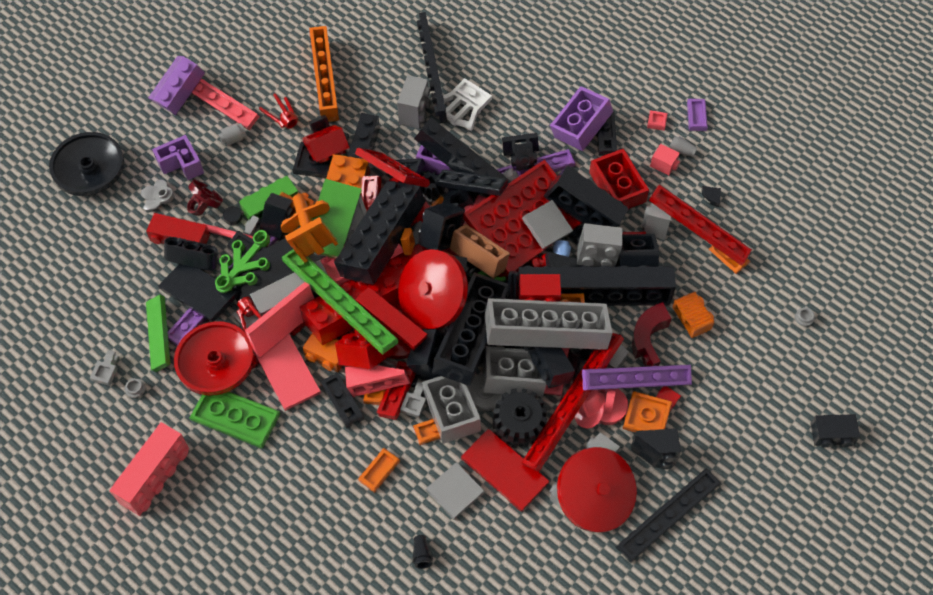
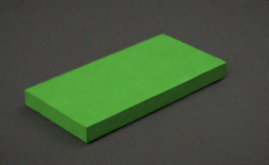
M325 179L318 201L323 200L327 202L330 209L326 214L313 217L312 219L315 220L320 217L337 239L338 245L335 246L331 243L325 246V252L321 255L337 259L344 248L362 192L361 188Z
M227 392L220 395H202L189 418L191 421L263 449L280 416V411Z

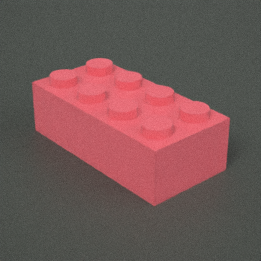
M160 422L109 490L120 505L138 516L148 510L151 500L162 491L165 481L175 473L176 466L188 455L189 447L182 434Z

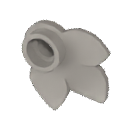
M156 180L154 186H147L140 193L147 200L143 207L146 211L155 210L161 204H169L174 199L173 190L168 187V183L164 180Z

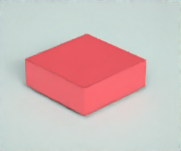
M650 110L647 128L665 131L668 113Z

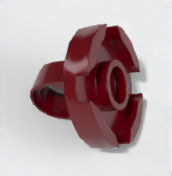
M194 179L188 186L194 195L187 204V210L193 215L200 216L208 206L216 209L219 208L223 199L215 190L211 192L206 188L207 184ZM198 203V208L194 211V207Z

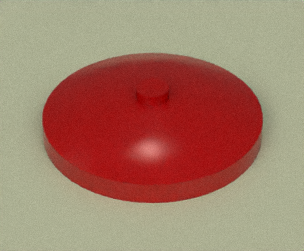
M435 249L422 251L412 257L402 271L398 286V297L403 313L414 324L424 329H441L454 322L462 312L468 294L467 277L461 263L452 254Z
M221 321L208 322L189 331L179 342L174 355L175 371L183 385L195 393L209 396L227 393L238 387L248 377L254 364V350L247 334L238 326Z
M593 447L576 452L565 462L558 477L557 495L564 514L575 526L589 532H607L618 528L628 519L636 502L637 487L630 466L619 454L610 449Z

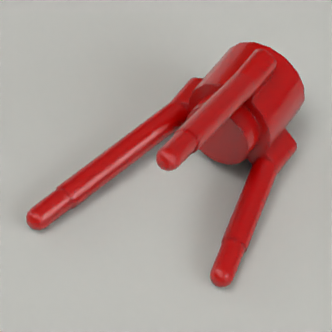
M273 94L283 110L280 114V120L267 110L259 107L260 111L277 122L281 128L291 129L298 123V117L295 115L287 97H284L289 111L277 94Z
M244 297L238 301L237 306L239 310L236 312L240 317L241 325L245 332L247 326L244 315L251 317L255 314L258 319L262 315L258 312L251 297Z

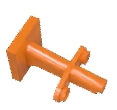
M295 195L292 200L296 213L282 221L281 230L284 233H289L285 236L287 242L305 263L308 261L307 256L314 252L320 255L325 252V246L331 243L336 246L338 242L320 217L315 220L312 219L313 217L326 214L330 209L329 204L320 200L308 207L303 195Z

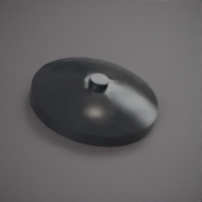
M84 132L67 138L54 150L49 162V171L55 184L62 191L76 196H90L105 191L119 179L124 169V155L119 144L110 136L98 132Z

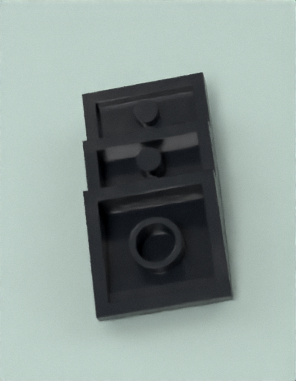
M286 238L257 252L249 261H257L264 257L270 262L268 270L262 271L258 268L240 272L236 276H245L247 273L252 272L258 278L257 283L252 286L247 283L233 286L232 289L237 291L239 295L236 298L237 303L242 298L251 297L250 294L294 273L282 261V256L293 250Z

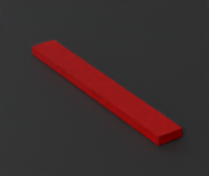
M612 333L608 349H594L521 462L524 466L540 472L591 390H583L582 370L606 369L624 340L622 335Z

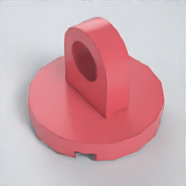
M604 389L606 392L604 414L599 423L614 425L626 416L628 400L619 389Z

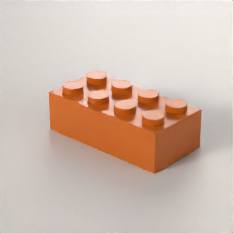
M333 154L326 179L361 188L362 177L370 175L369 162L360 158Z

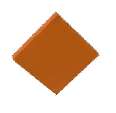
M633 391L623 429L631 432L665 429L672 402Z

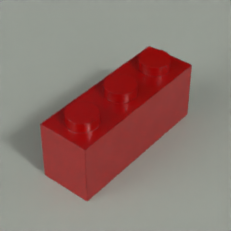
M154 213L146 230L150 241L155 244H164V240L169 237L207 244L210 237V232L205 224Z

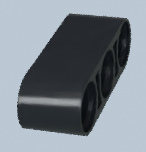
M169 237L164 240L165 260L203 270H214L217 268L218 249L215 246L177 237Z

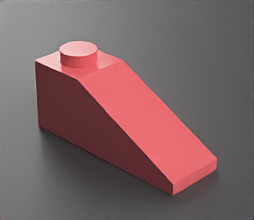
M376 365L371 370L350 366L345 367L346 385L352 397L410 384L406 372L401 369Z

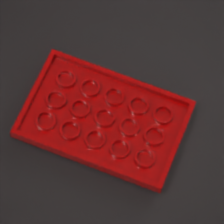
M545 159L511 181L501 196L490 195L463 213V219L468 226L510 253L504 271L507 276L510 271H516L548 248H541L522 219L526 214L549 202L543 196L557 175ZM558 207L572 230L582 224Z

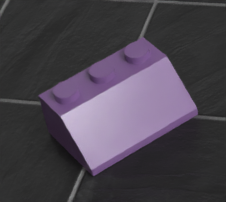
M177 56L148 99L176 116L205 72L197 64L184 56Z

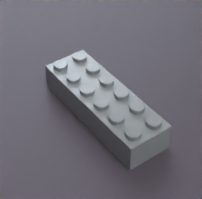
M489 298L487 301L485 323L488 345L608 349L612 328L607 304Z

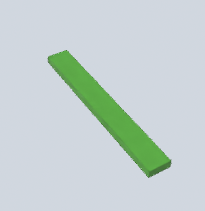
M294 249L282 256V261L304 282L308 283L323 300L382 355L398 344V339L308 256V261L305 263Z

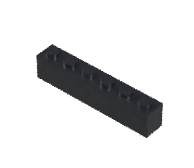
M431 117L414 138V140L453 171L508 179ZM482 193V194H484L486 197H489V196L491 195V194Z

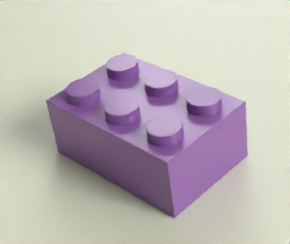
M580 86L551 123L550 128L554 138L583 151L613 113L610 99Z

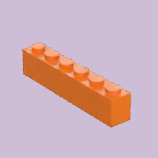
M312 27L309 30L320 115H325L328 122L339 121L327 27Z

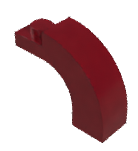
M664 303L647 309L639 317L632 336V351L635 359L642 356L645 367L659 366L661 362L651 344L650 337L655 332L668 328L672 318Z

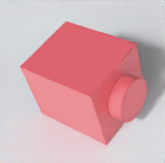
M660 144L652 156L650 167L669 176L672 170L676 171L680 164L678 160L680 153Z

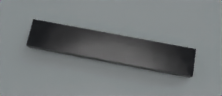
M707 468L704 469L621 541L616 548L632 563L712 493L721 482Z

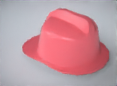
M604 389L591 390L575 415V421L580 427L586 429L593 428L602 420L606 399Z

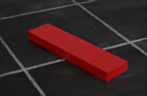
M370 287L355 299L378 322L411 349L415 350L427 338L426 332Z

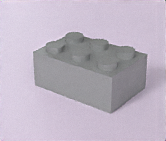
M486 346L483 357V393L504 394L507 392L510 395L511 389H517V392H521L522 388L527 389L528 394H531L533 391L537 394V397H543L547 384L542 380L540 372L532 363L528 351L525 349Z
M442 376L422 382L424 396L443 444L481 432V419L467 385Z

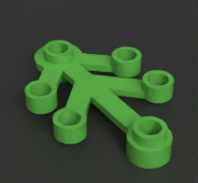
M259 230L253 235L255 243L243 257L242 252L245 249V245L241 240H236L232 243L234 250L233 260L227 254L220 257L221 275L215 280L216 289L219 292L227 293L233 286L244 283L250 286L257 283L258 278L254 273L249 272L245 276L236 277L240 272L258 268L262 271L269 269L270 262L264 257L257 261L249 262L261 247H266L270 243V236L264 230ZM233 263V269L229 272V267Z

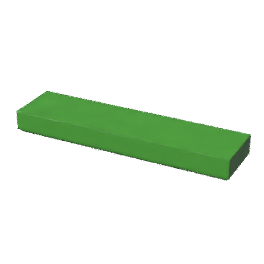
M158 295L146 302L151 370L154 372L170 365L165 296Z

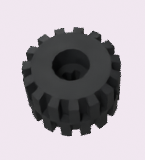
M522 388L521 392H517V389H511L510 395L507 392L502 394L501 400L498 399L493 414L492 425L493 429H496L495 434L499 438L502 436V440L506 444L512 442L513 448H517L518 444H522V448L528 447L529 442L534 444L545 427L547 420V408H543L544 401L542 398L537 400L535 392L532 391L531 394H528L527 389Z

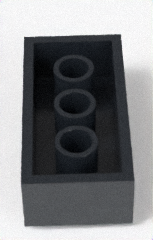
M568 165L552 181L543 196L549 201L553 200L557 207L583 225L586 223L618 227L629 209L621 201L613 198L607 191L599 188L591 180L586 179Z

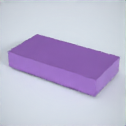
M688 99L689 131H707L705 99Z

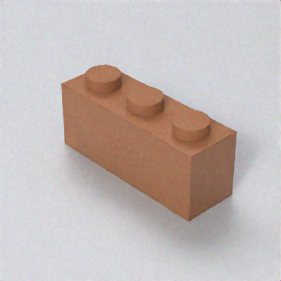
M467 224L453 232L450 250L461 257L467 258L468 262L493 279L505 271L510 255L509 252Z

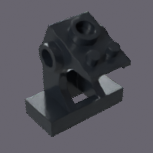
M537 133L502 137L503 155H513L511 156V165L517 171L531 169L534 167V164H537V155L533 153L539 151Z

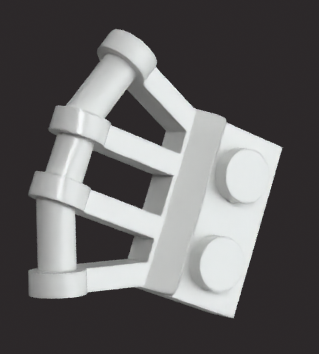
M464 78L450 93L443 95L444 103L455 99L446 108L447 120L453 126L465 127L467 130L472 131L477 114H480L481 110L492 100V95ZM460 104L464 105L455 116L451 114ZM472 110L469 121L462 120L468 111Z

